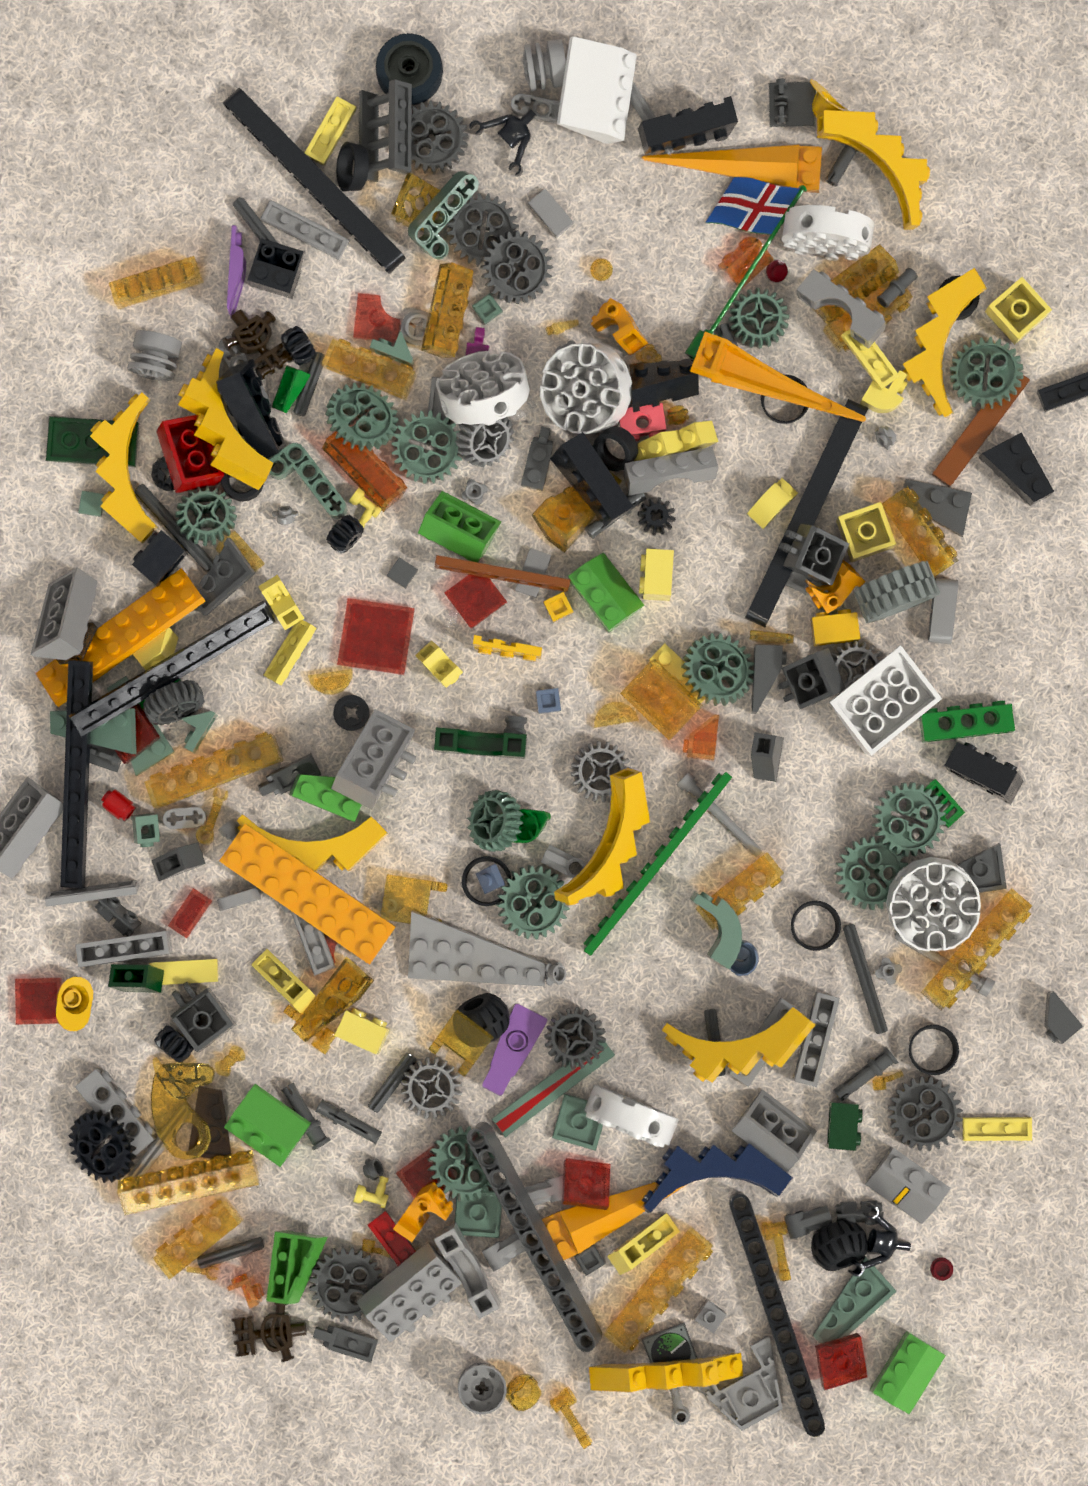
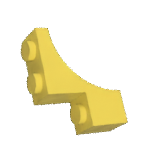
M694 422L680 430L660 432L637 443L638 454L634 462L703 449L717 443L718 438L713 422Z

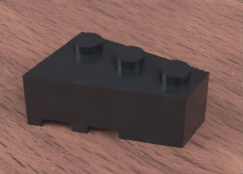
M683 359L681 361L629 364L632 380L633 412L640 411V407L652 404L653 407L659 406L660 401L671 399L674 402L699 395L698 374L690 372L694 360Z
M1022 432L983 452L979 456L983 463L988 465L998 477L1002 478L1030 506L1049 497L1054 492Z
M957 742L944 765L946 769L964 780L986 789V792L992 795L994 793L1004 798L1005 802L1011 805L1024 782L1018 771H1016L1017 767L1008 762L1004 764L997 762V757L988 752H985L984 755L977 752V748L970 743L965 742L963 745Z

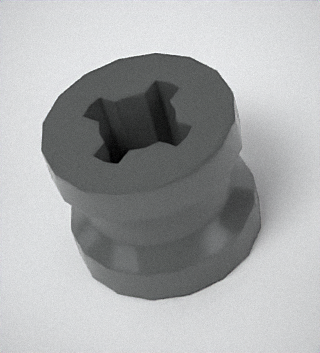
M505 716L507 726L504 729V733L526 734L524 725L527 723L526 717Z

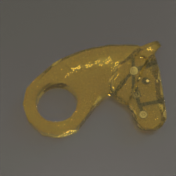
M156 1057L152 1059L155 1074L151 1090V1111L157 1135L174 1157L183 1160L199 1158L208 1150L211 1140L210 1129L206 1122L190 1107L187 1099L198 1087L213 1082L215 1076L214 1068L206 1063L161 1064ZM191 1123L199 1132V1140L193 1149L183 1151L176 1142V1134L181 1126Z

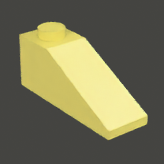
M268 949L251 964L302 1016L319 1000Z
M665 1213L615 1249L607 1257L617 1272L622 1275L636 1267L680 1231L669 1215Z

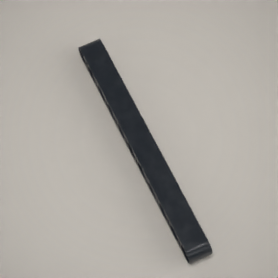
M241 88L236 89L223 102L228 111L231 110L233 112L232 115L244 127L247 126V130L259 142L262 141L267 151L274 158L277 157L279 159L277 161L290 174L293 173V177L305 189H309L308 192L320 205L323 204V208L335 220L338 219L340 221L339 224L351 236H355L354 239L365 251H369V255L381 267L386 268L385 271L388 274L393 272L406 259L403 253Z
M850 399L847 400L845 405L846 408L863 416L866 415L869 409ZM842 416L839 417L787 530L797 533L800 524L814 525L862 424L861 421ZM784 535L780 543H787L791 546L794 540ZM779 546L745 616V619L764 628L792 572L791 569L783 566L788 553L781 550Z
M735 1193L729 1199V1207L803 1427L808 1435L819 1437L825 1431V1422L751 1202L744 1193ZM738 1197L746 1200L745 1207L740 1210L735 1209L733 1206L734 1200ZM749 1219L753 1222V1228L745 1232L741 1229V1223ZM754 1241L759 1242L761 1246L760 1251L755 1254L748 1251L749 1244ZM759 1264H766L768 1266V1271L765 1275L760 1276L756 1274V1267ZM767 1286L775 1288V1294L770 1298L763 1295V1290ZM774 1308H780L783 1311L782 1317L778 1320L771 1318L770 1314ZM782 1330L790 1332V1338L786 1342L778 1340V1334ZM791 1352L796 1353L798 1356L797 1361L793 1364H789L785 1360L787 1354ZM796 1375H803L805 1382L801 1386H796L793 1384V1378ZM804 1397H810L813 1401L809 1408H803L800 1405ZM813 1419L820 1421V1426L817 1430L808 1429V1423Z

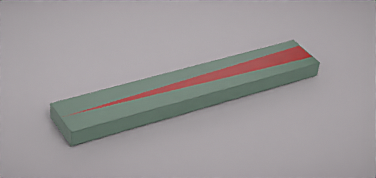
M599 1043V1045L604 1047V1051H596L600 1058L596 1059L592 1056L590 1058L593 1062L592 1065L584 1061L585 1067L583 1069L580 1068L578 1063L575 1069H571L569 1062L566 1068L560 1067L492 1118L504 1137H507L615 1056L607 1043ZM588 1048L584 1049L579 1054L584 1053Z

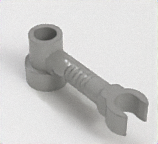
M678 1387L669 1389L674 1406L671 1413L672 1420L678 1425H684L690 1419V1412L682 1404ZM684 1413L685 1417L680 1420L677 1418V1415Z

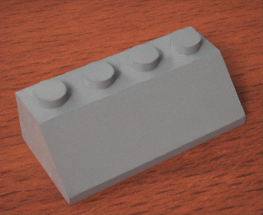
M78 567L48 584L31 650L32 656L67 660L82 651L98 581Z
M29 777L25 779L0 813V872L11 879L21 870L24 862L34 852L38 843L48 833L49 828L63 811V802Z

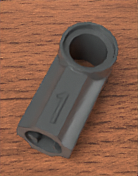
M827 1205L784 1216L790 1239L808 1235L810 1231L820 1229L832 1223Z

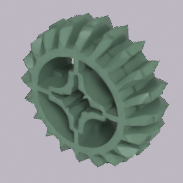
M756 288L755 294L749 289L747 290V297L741 293L739 295L740 301H733V305L736 308H730L729 313L734 316L729 317L728 321L735 323L730 326L731 331L738 330L734 337L737 339L743 336L742 344L750 340L749 347L753 348L754 342H758V348L761 349L764 341L766 346L770 347V339L777 343L779 341L777 335L784 336L785 332L783 329L788 328L789 325L785 322V320L789 319V314L784 313L788 307L780 306L783 303L782 298L775 300L776 292L768 296V289H765L763 294H760V288ZM755 302L754 311L741 315L742 310L748 304ZM762 302L770 305L776 314L764 310ZM758 309H759V314H760V316H761V318H762V322H761V324H760V328H759V322H758L757 318H753V317H756V314H757V312H758ZM777 321L773 330L763 334L765 324ZM742 322L752 325L755 328L756 334L749 332Z
M208 485L205 487V491H201L200 487L196 488V493L189 490L188 497H181L182 503L177 504L179 511L175 513V517L179 518L176 521V525L182 526L180 533H187V540L194 537L195 545L199 543V540H202L204 547L207 546V541H211L213 546L216 545V538L223 542L224 535H231L230 529L235 528L233 521L237 519V515L233 514L236 511L235 506H230L232 499H225V492L218 495L217 487L213 489V492H210ZM199 502H210V503L207 504V505H202V504H200ZM218 507L222 510L225 517L223 523L215 515ZM189 510H192L193 515L197 517L194 525L188 519L187 513ZM210 513V518L202 519V514ZM205 527H210L213 530L205 531L202 529Z
M500 790L485 791L484 795H478V800L473 801L474 808L469 809L471 817L466 818L470 821V825L467 828L472 830L469 836L474 838L473 843L479 845V848L492 852L512 847V841H517L516 834L522 833L519 830V826L524 824L520 821L523 813L519 812L521 805L516 803V798Z

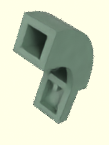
M694 891L690 900L711 913L718 924L717 939L707 955L727 969H730L740 952L742 943V929L738 916L733 908L719 896L712 903L714 898L703 891L701 894Z

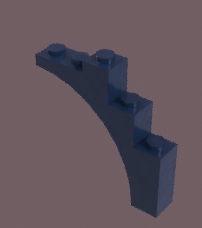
M746 1144L744 1147L740 1145L733 1154L735 1160L731 1159L715 1145H711L709 1148L705 1146L697 1156L700 1159L699 1162L679 1146H676L674 1149L670 1147L662 1157L665 1160L662 1166L668 1172L665 1173L663 1171L655 1181L658 1184L653 1192L649 1190L641 1201L644 1204L641 1208L647 1213H651L664 1198L678 1188L706 1178L743 1180L759 1186L777 1197L781 1195L793 1177L751 1144Z

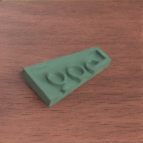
M125 676L107 688L108 692L129 680L128 677ZM139 703L131 707L135 708L136 754L128 753L136 776L175 752L159 726L150 723L149 719H147L145 711L141 709Z
M135 708L124 711L92 730L90 744L136 754ZM50 711V734L66 737L67 711Z
M865 1256L861 1263L868 1261L869 1259ZM875 1266L865 1269L864 1273L859 1277L852 1275L813 1333V1337L830 1353L897 1291Z

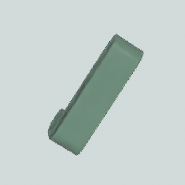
M458 171L409 225V237L426 254L438 260L447 256L449 251L448 244L438 233L477 191L479 186L477 177L466 171ZM453 194L454 200L448 204V197ZM439 211V217L433 221V214ZM424 228V234L418 238V231ZM436 243H439L438 250L436 252H433V246Z
M291 443L270 459L273 462L272 468L277 463L284 465L280 473H274L271 468L269 472L271 477L282 480L293 471H296L332 518L340 519L346 515L347 505L344 499L301 444ZM294 450L302 452L301 457L297 460L290 458V454ZM306 468H314L315 474L312 477H305L304 470ZM327 485L329 487L328 492L325 495L318 494L317 489L319 486ZM331 498L337 505H340L341 510L339 512L333 510V506L329 501Z

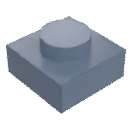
M558 688L536 691L539 714L561 711Z
M496 864L476 873L484 894L505 885Z

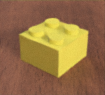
M1021 277L987 307L985 313L1015 345L1042 322L1052 309L1027 281Z
M881 502L838 516L836 520L843 541L849 543L847 553L851 563L890 550L896 545Z
M646 549V555L641 554L640 571H644V577H640L639 594H643V600L670 601L674 550Z
M352 1008V1011L346 1010L334 1036L373 1054H379L390 1031V1028L386 1027L387 1022L376 1017L370 1020L365 1017L367 1013L356 1008Z

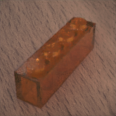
M335 431L326 439L322 449L385 512L402 498L408 487L400 477L396 476L389 469L386 462L377 457L373 449L369 451L364 446L363 450L360 451L358 445H355L352 449L350 442L342 444L343 437L335 438L338 433Z

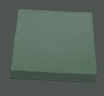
M564 1094L552 1138L596 1151L603 1125L586 1117L587 1112L584 1109L588 1100Z
M489 1190V1193L486 1195L481 1192V1198L479 1199L473 1194V1200L469 1202L466 1196L463 1201L459 1202L458 1195H456L454 1223H457L463 1235L499 1238L502 1206L495 1192Z

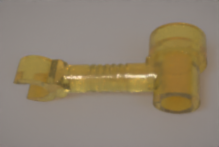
M218 788L214 789V800L205 826L198 828L196 831V839L200 844L209 845L213 842L215 838L213 829L221 806L228 799V791L225 792L223 798H218ZM204 834L210 835L207 840H203L202 837Z
M288 1004L283 1012L315 1035L316 1038L311 1045L326 1055L331 1048L330 1044L336 1038L334 1036L335 1033L327 1027L323 1031Z
M762 1222L761 1227L764 1240L774 1239L780 1281L791 1280L783 1235H787L786 1222Z
M567 1386L549 1402L556 1413L561 1410L575 1432L579 1443L585 1449L592 1445V1440L570 1409L572 1405L577 1403V1399Z

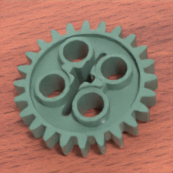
M981 337L980 344H976L974 340H971L972 347L969 348L964 344V353L957 351L959 359H952L954 367H950V373L954 375L950 376V380L955 382L952 385L953 390H958V397L964 396V403L972 400V407H975L977 403H981V408L984 409L986 403H989L990 408L993 409L994 402L1002 406V399L1010 401L1009 394L1016 395L1017 390L1015 387H1021V381L1018 380L1024 378L1023 373L1020 372L1023 370V364H1018L1021 362V357L1015 356V348L1009 350V343L1001 346V339L993 343L992 337H990L988 343H985ZM987 355H991L989 361L990 372H988L987 377V390L983 391L982 389L984 386V374L986 372V358ZM975 358H979L982 360V362L978 365L971 363V361ZM998 360L1005 362L1002 366H995L994 363ZM976 379L980 381L976 386L968 384L971 380ZM995 381H999L1002 383V385L997 388L991 386V384Z
M353 383L351 388L346 384L343 389L338 388L336 393L332 394L326 406L328 409L325 415L329 417L326 422L327 424H333L330 431L338 432L335 437L336 439L344 438L342 444L350 442L352 449L355 445H358L360 451L363 450L364 446L369 451L372 450L373 446L379 449L382 444L385 446L392 439L397 429L396 424L399 420L395 417L397 410L391 409L394 403H387L386 400L389 396L381 397V390L374 392L372 385L369 389H366L364 383L361 384L360 388L357 387L356 383ZM357 418L359 419V420L356 422L355 425H353L352 427H349L350 425H352V424L355 423V421H356Z
M420 411V418L411 414L412 421L409 422L407 419H403L406 426L398 425L397 427L401 433L393 435L398 439V442L391 443L392 446L397 447V450L393 451L392 455L399 456L394 462L395 464H403L399 469L400 472L408 470L407 478L414 474L415 482L422 477L424 484H426L428 478H431V481L435 484L436 477L438 476L444 481L443 474L446 473L452 476L449 469L451 467L458 469L454 462L462 461V458L458 456V446L455 443L457 440L455 433L459 431H453L456 424L448 425V417L441 420L440 412L436 418L433 417L432 411H429L426 417L423 411ZM419 427L427 429V435L423 439H418L415 436V431ZM439 435L447 436L449 439L447 445L443 447L436 444L437 437ZM412 439L424 445L431 442L433 448L445 451L447 454L444 456L432 450L425 453L423 447L411 444L409 440ZM412 448H416L420 452L416 460H410L407 457V452ZM432 456H438L441 459L440 465L436 468H432L428 464V460Z
M713 633L708 636V639L702 636L699 639L700 642L695 640L692 643L693 647L690 646L686 650L689 654L683 657L686 663L681 668L687 671L682 677L689 678L685 685L693 686L690 693L697 691L699 693L698 700L703 696L706 697L705 704H708L711 700H713L714 706H717L720 700L723 706H726L729 701L733 704L737 701V698L741 699L744 693L749 691L748 685H751L754 681L749 678L754 675V671L749 669L754 665V662L747 661L751 654H744L743 651L746 647L739 648V640L732 643L730 635L725 640L722 633L716 639ZM707 652L713 653L715 659L709 658ZM728 660L734 661L736 667H731L728 664ZM701 672H705L708 675V680L701 676ZM721 680L727 681L729 688L723 686Z
M910 782L909 787L906 783H901L900 789L897 785H893V793L885 790L884 792L887 797L878 798L882 803L881 806L874 805V808L879 811L878 814L872 815V817L878 819V822L872 824L874 827H879L875 835H882L883 837L879 842L881 844L888 842L886 849L891 850L894 848V854L899 855L902 851L903 856H908L909 852H911L912 856H917L918 850L925 854V846L933 849L931 841L939 842L940 839L936 836L937 833H944L939 828L940 825L946 824L945 821L940 820V817L946 815V812H939L943 803H936L939 796H930L932 789L924 791V785L919 784L916 788L915 783ZM901 799H905L907 803L903 811L899 808ZM922 807H925L927 815L922 819L919 812ZM891 811L926 823L927 827L924 828L916 823H909L908 820L893 816ZM894 820L899 824L896 832L891 830V823ZM915 828L919 830V837L916 840L911 835Z
M870 836L868 842L864 837H861L860 844L852 841V849L845 847L847 855L839 854L843 862L836 863L837 866L841 867V871L835 872L836 875L841 876V879L837 880L836 884H843L839 892H847L845 899L850 900L853 898L852 905L854 906L860 902L861 909H865L867 904L870 910H874L876 904L879 909H883V902L886 903L890 884L897 873L908 865L907 862H901V859L904 857L902 853L899 855L894 854V848L891 850L886 849L888 842L884 845L879 842L882 837H879L876 842L874 836ZM871 851H874L877 856L873 863H869L867 859ZM859 858L868 868L874 870L873 873L886 884L885 888L882 887L876 878L870 877V872L857 861ZM858 867L861 874L859 878L853 879L852 870ZM887 867L892 869V876L889 879H885L883 876V871ZM874 883L877 888L876 892L873 895H869L867 888L870 884Z
M529 865L528 872L523 867H520L519 875L512 871L513 879L505 878L508 885L500 887L504 893L497 894V897L501 898L502 902L497 903L496 906L503 908L498 915L506 917L502 923L505 925L511 923L508 930L512 932L516 929L515 935L519 937L524 932V938L529 939L531 933L534 939H538L539 933L546 938L547 930L555 933L553 926L561 927L559 919H567L563 911L570 910L569 907L564 906L563 902L555 900L554 891L561 888L565 882L563 880L556 881L559 876L558 874L554 873L550 876L551 869L547 868L543 872V867L539 865L536 871L532 865ZM535 880L537 887L533 892H529L528 884ZM546 886L547 889L545 892H542L543 887ZM552 895L553 903L551 906L546 907L544 903L545 898ZM521 898L522 906L515 910L513 902L515 899ZM531 898H534L537 903L535 907L530 902ZM525 912L524 917L520 918V915ZM537 912L539 919L535 924H531L530 916Z
M461 1126L457 1127L456 1133L453 1129L448 1130L449 1137L444 1133L441 1134L440 1137L443 1142L439 1140L434 1141L437 1149H430L434 1157L427 1159V1161L433 1163V1166L429 1167L428 1171H434L435 1173L430 1177V1180L437 1179V1187H444L442 1190L444 1194L449 1191L450 1199L458 1195L459 1202L463 1201L465 1196L468 1202L472 1201L473 1194L479 1199L481 1198V1192L486 1195L489 1193L487 1186L491 1187L480 1164L473 1157L472 1150L467 1142V1134L471 1130V1126L466 1127L465 1132H463ZM465 1144H468L467 1152L465 1150ZM452 1145L458 1147V1157L451 1154L450 1148ZM488 1152L489 1156L494 1159L493 1154ZM462 1160H465V1163L469 1164V1166L465 1169L464 1165L461 1164ZM449 1168H453L457 1172L455 1180L449 1178ZM471 1171L478 1173L479 1181L477 1183L471 1180ZM463 1172H464V1181H465L464 1184L461 1183V1178L463 1177Z

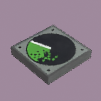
M684 1322L641 1338L650 1363L698 1359Z

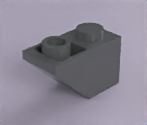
M754 733L751 760L755 779L777 782L784 737Z

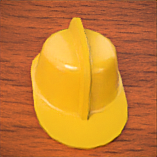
M810 79L811 85L817 91L812 103V110L816 118L823 110L849 111L820 83Z
M71 977L61 985L57 993L56 1018L63 1029L79 1031L89 1021L93 989L86 979Z

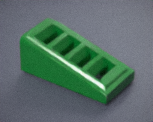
M287 365L272 408L287 413L311 374Z
M934 779L924 788V791L926 789H932L933 791L936 788L938 792L935 795H942L944 797L940 803L944 805L948 801L951 804L943 811L946 812V815L955 808L956 812L949 819L945 817L946 815L940 817V820L945 821V825L949 828L965 812L944 787Z

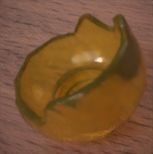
M520 1374L513 1377L507 1384L506 1398L515 1410L525 1411L532 1408L538 1402L542 1391L538 1386L537 1380L532 1375Z

